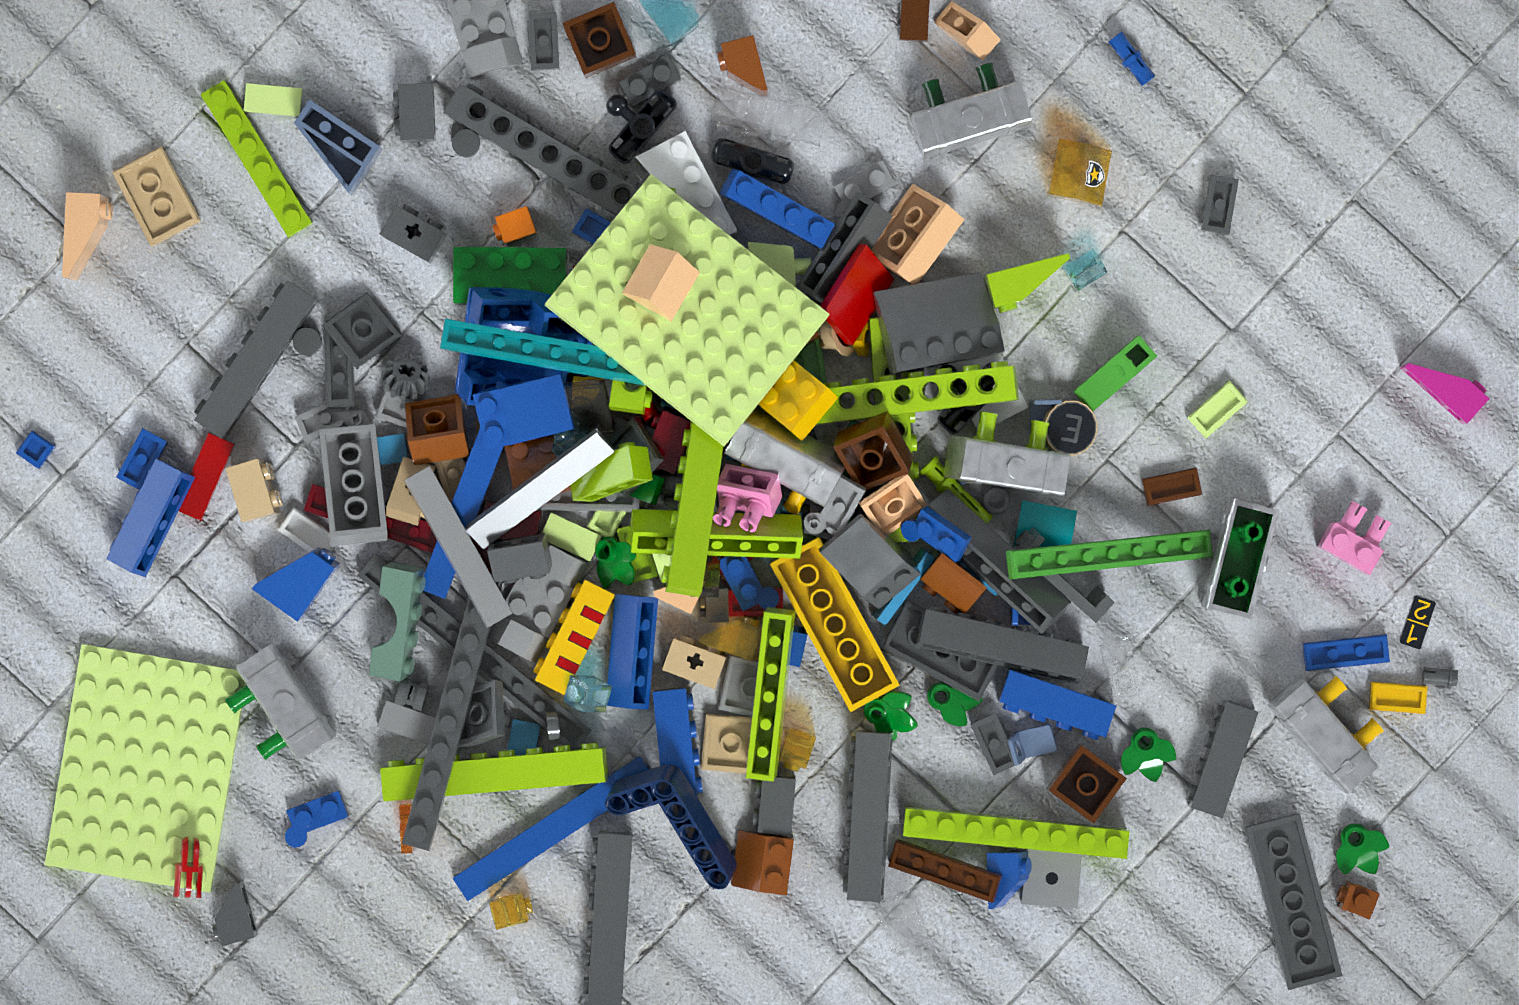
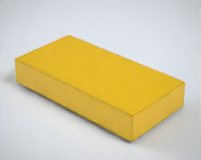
M1370 681L1368 709L1426 714L1428 686Z

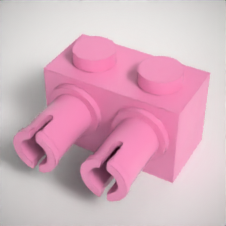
M725 464L718 479L717 493L720 505L713 516V520L716 524L722 526L725 519L723 525L727 527L730 525L736 510L744 511L745 514L739 523L740 527L748 532L750 525H752L750 532H755L762 515L773 517L781 501L782 492L779 474Z
M1351 501L1340 522L1337 521V523L1330 522L1317 547L1361 573L1370 575L1384 550L1380 549L1381 546L1379 544L1392 523L1376 515L1365 536L1360 537L1356 535L1355 529L1365 512H1367V509Z

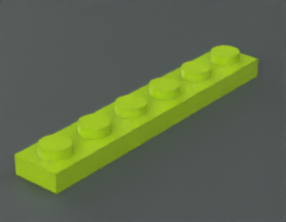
M223 80L200 94L287 237L290 238L312 225L311 219L227 82Z

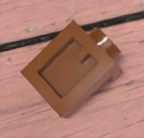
M1347 881L1346 885H1341L1337 892L1336 901L1339 902L1337 907L1370 920L1380 893Z

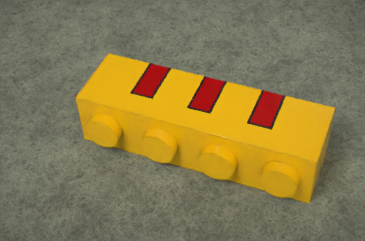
M587 579L584 580L583 584L579 582L576 584L571 594V598L575 600L570 609L565 607L558 621L562 624V627L558 634L553 632L546 645V648L550 649L546 659L540 657L533 671L538 674L535 681L566 695L615 597V593Z

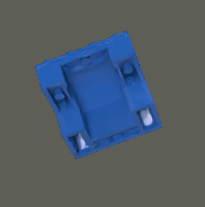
M469 287L464 322L583 344H593L545 306L547 300L552 296L551 294L513 288ZM460 352L455 393L467 405H475L473 394L484 389L496 387L498 380L513 384L562 373L572 417H581L583 405L572 406L573 377H587L588 375Z

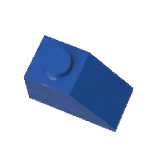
M996 850L987 853V870L1002 875L995 902H988V909L1003 907L1029 879L1032 863L1031 859L1028 858V851Z

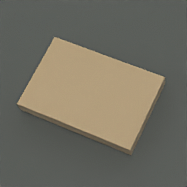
M162 146L112 172L151 247L201 222Z

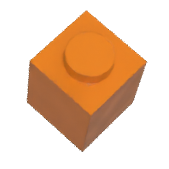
M527 206L495 217L497 224L492 225L497 240H503L505 245L537 235Z

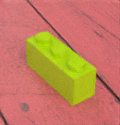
M634 442L620 444L619 449L614 450V453L570 485L572 499L574 501L593 502L653 480L648 447L636 446Z

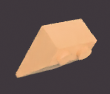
M66 192L63 278L76 281L79 279L108 227V220L113 218V203H109V198L101 194Z

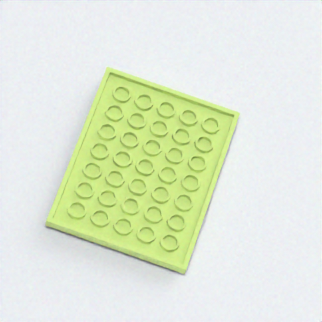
M652 174L545 303L548 309L595 346H598L609 357H612L619 365L636 376L647 387L724 447L830 315ZM650 244L678 252L700 272L672 322L622 294Z
M81 644L45 865L174 887L175 863L180 862L182 839L188 837L187 862H191L193 837L199 839L200 843L199 863L203 864L202 891L212 892L242 708L233 713L227 705L225 698L246 685L236 669ZM181 871L180 888H184L185 872ZM192 872L191 890H196L197 872Z

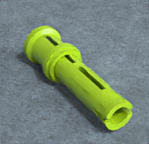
M935 455L919 473L925 475L936 486L937 492L943 493L949 489L987 524L993 516L956 479L944 477L945 467L938 461L939 457Z

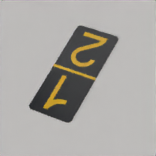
M1419 596L1414 597L1400 639L1401 644L1421 649L1436 605L1434 601Z

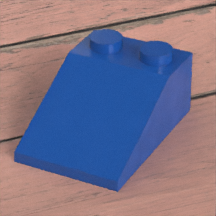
M562 373L484 389L473 394L486 450L574 429Z

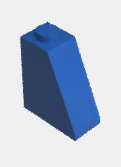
M317 547L263 578L253 586L252 590L298 622L309 610L340 563L335 560L336 556L331 551L325 548L321 550Z

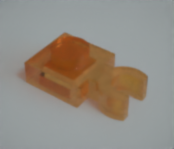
M412 804L399 805L401 854L413 853L415 851V847L402 844Z

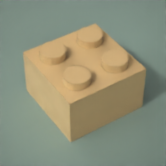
M254 459L225 468L241 522H251L281 513L279 507L283 506V501L279 490L273 488L271 480L275 479V474L271 463H267L265 459Z

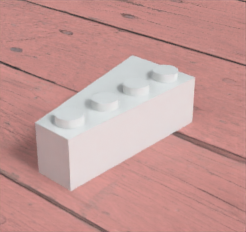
M686 131L636 156V160L650 175L652 174L667 187L675 188L677 195L729 236L738 233Z

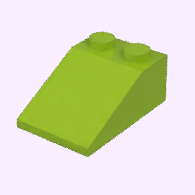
M1069 253L987 274L984 277V282L994 309H999V313H1004L1018 308L1017 303L1025 299L1070 259Z

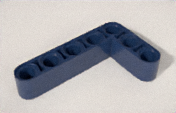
M665 764L615 781L604 803L610 813L619 816L659 804L707 884L718 890L728 886L737 868L736 860L679 767Z

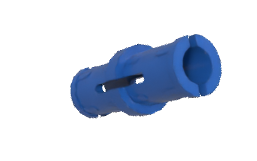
M1122 31L1108 41L1123 61L1121 64L1124 68L1128 67L1141 87L1156 76L1142 59V53L1139 50L1136 51Z

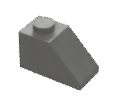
M243 881L234 884L214 919L216 924L212 925L216 941H221L222 946L251 939L258 935Z

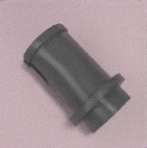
M1423 667L1422 684L1444 685L1448 689H1451V686L1457 687L1458 670H1453L1452 667H1449V669Z

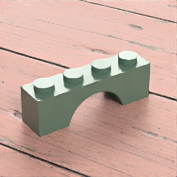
M393 561L382 567L379 594L385 597L393 606L397 617V626L394 635L389 641L382 642L372 648L369 675L402 681L413 673L415 667V659L412 658L413 648L417 645L419 637L416 625L422 613V605L419 604L420 594L424 591L426 579L423 577L424 568Z

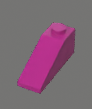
M1410 363L1403 364L1400 368L1461 424H1467L1490 399L1485 395L1487 390L1476 380L1471 382L1468 379Z

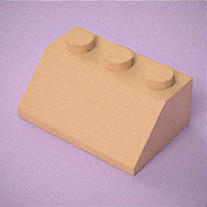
M912 184L892 211V219L871 251L884 267L911 285L918 284L965 219L945 202Z

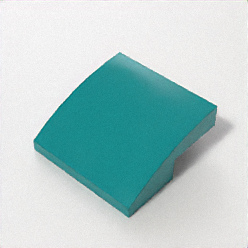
M1022 500L1013 549L1017 544L1015 542L1017 537L1024 530L1027 529L1029 531L1032 527L1045 539L1039 547L1071 544L1077 510Z

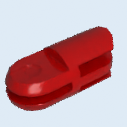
M188 837L182 839L180 862L175 863L173 897H179L181 871L185 872L184 898L191 897L192 872H197L196 898L202 897L203 864L199 863L200 843L199 839L193 837L191 862H187Z

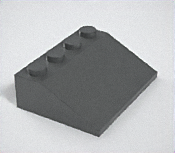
M981 272L873 292L889 375L993 356L1005 352L999 321Z

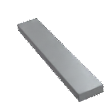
M430 466L405 479L404 482L486 628L511 615L512 612Z

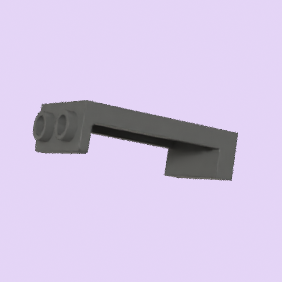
M1032 527L1029 531L1027 529L1024 530L1015 541L1017 544L1014 549L1038 548L1045 539ZM1060 574L1044 576L1095 623L1115 603L1098 585L1085 597Z

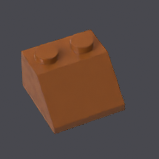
M754 35L721 43V51L717 52L721 72L726 70L730 79L761 97L767 96L768 89Z
M458 394L405 403L408 444L414 466L469 456L468 436L462 401Z
M940 552L920 579L924 582L921 588L933 597L938 593L945 598L946 601L943 605L955 614L959 610L965 614L987 588Z
M738 830L735 852L737 868L732 876L731 886L763 893L787 895L794 837Z

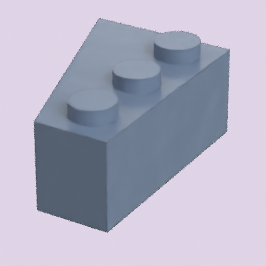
M310 99L294 122L346 191L352 196L383 149Z

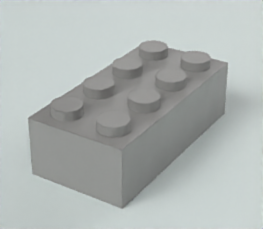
M375 424L319 429L331 546L387 541V525Z

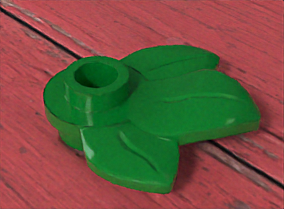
M612 536L602 538L595 547V554L599 560L596 569L602 586L605 589L608 588L615 579L625 585H632L635 571L631 562L635 560L637 555L636 553H631V545L625 541L619 542Z
M942 682L933 684L927 692V700L930 706L940 710L943 720L948 724L959 727L967 725L965 711L975 708L983 700L981 698L978 702ZM938 691H942L946 695L945 700L942 702L936 699Z
M892 691L888 692L883 698L878 697L865 704L864 715L866 719L875 725L876 731L893 732V741L896 740L898 732H909L918 726V722L905 710L912 699L910 694ZM873 710H879L882 714H876Z
M1142 727L1134 731L1131 736V745L1122 752L1121 767L1125 775L1132 774L1139 769L1147 779L1157 782L1163 770V762L1176 760V752L1168 740L1158 738L1155 731ZM1142 736L1149 738L1147 746L1140 745L1139 740Z
M1357 823L1348 824L1341 831L1340 839L1342 844L1336 852L1337 866L1344 875L1348 874L1355 865L1364 872L1376 874L1379 866L1378 852L1388 849L1390 845L1381 832L1366 830L1364 826ZM1352 832L1359 834V839L1356 842H1351L1349 839Z

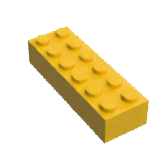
M817 537L802 545L800 559L778 558L771 562L770 565L849 711L852 712L900 685L839 572L819 552L818 549L823 546V543Z

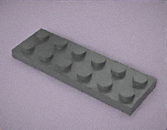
M1300 813L1244 827L1287 989L1292 990L1343 976Z

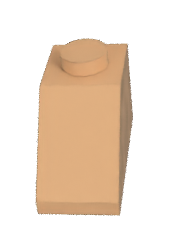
M953 1L947 5L934 21L947 35L982 61L1001 40L983 20Z

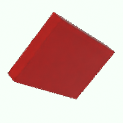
M865 244L858 245L820 305L822 309L830 314L826 321L844 343L848 345L855 343L876 309L873 292L887 290L894 280Z

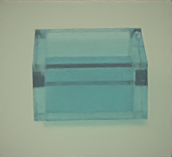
M1091 249L1062 268L1078 291L1107 273L1103 262L1097 256L1094 249Z

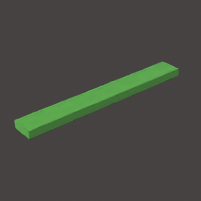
M1210 530L1006 551L1009 580L1213 557Z

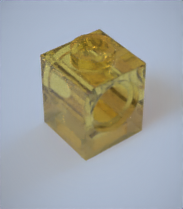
M789 727L779 761L784 762L783 767L799 772L800 767L806 769L816 735Z
M523 891L493 899L489 902L496 930L528 922L530 920L529 914L533 913L530 897L525 898Z

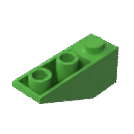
M1138 335L1075 389L1073 393L1083 404H1086L1094 411L1144 369L1157 355Z

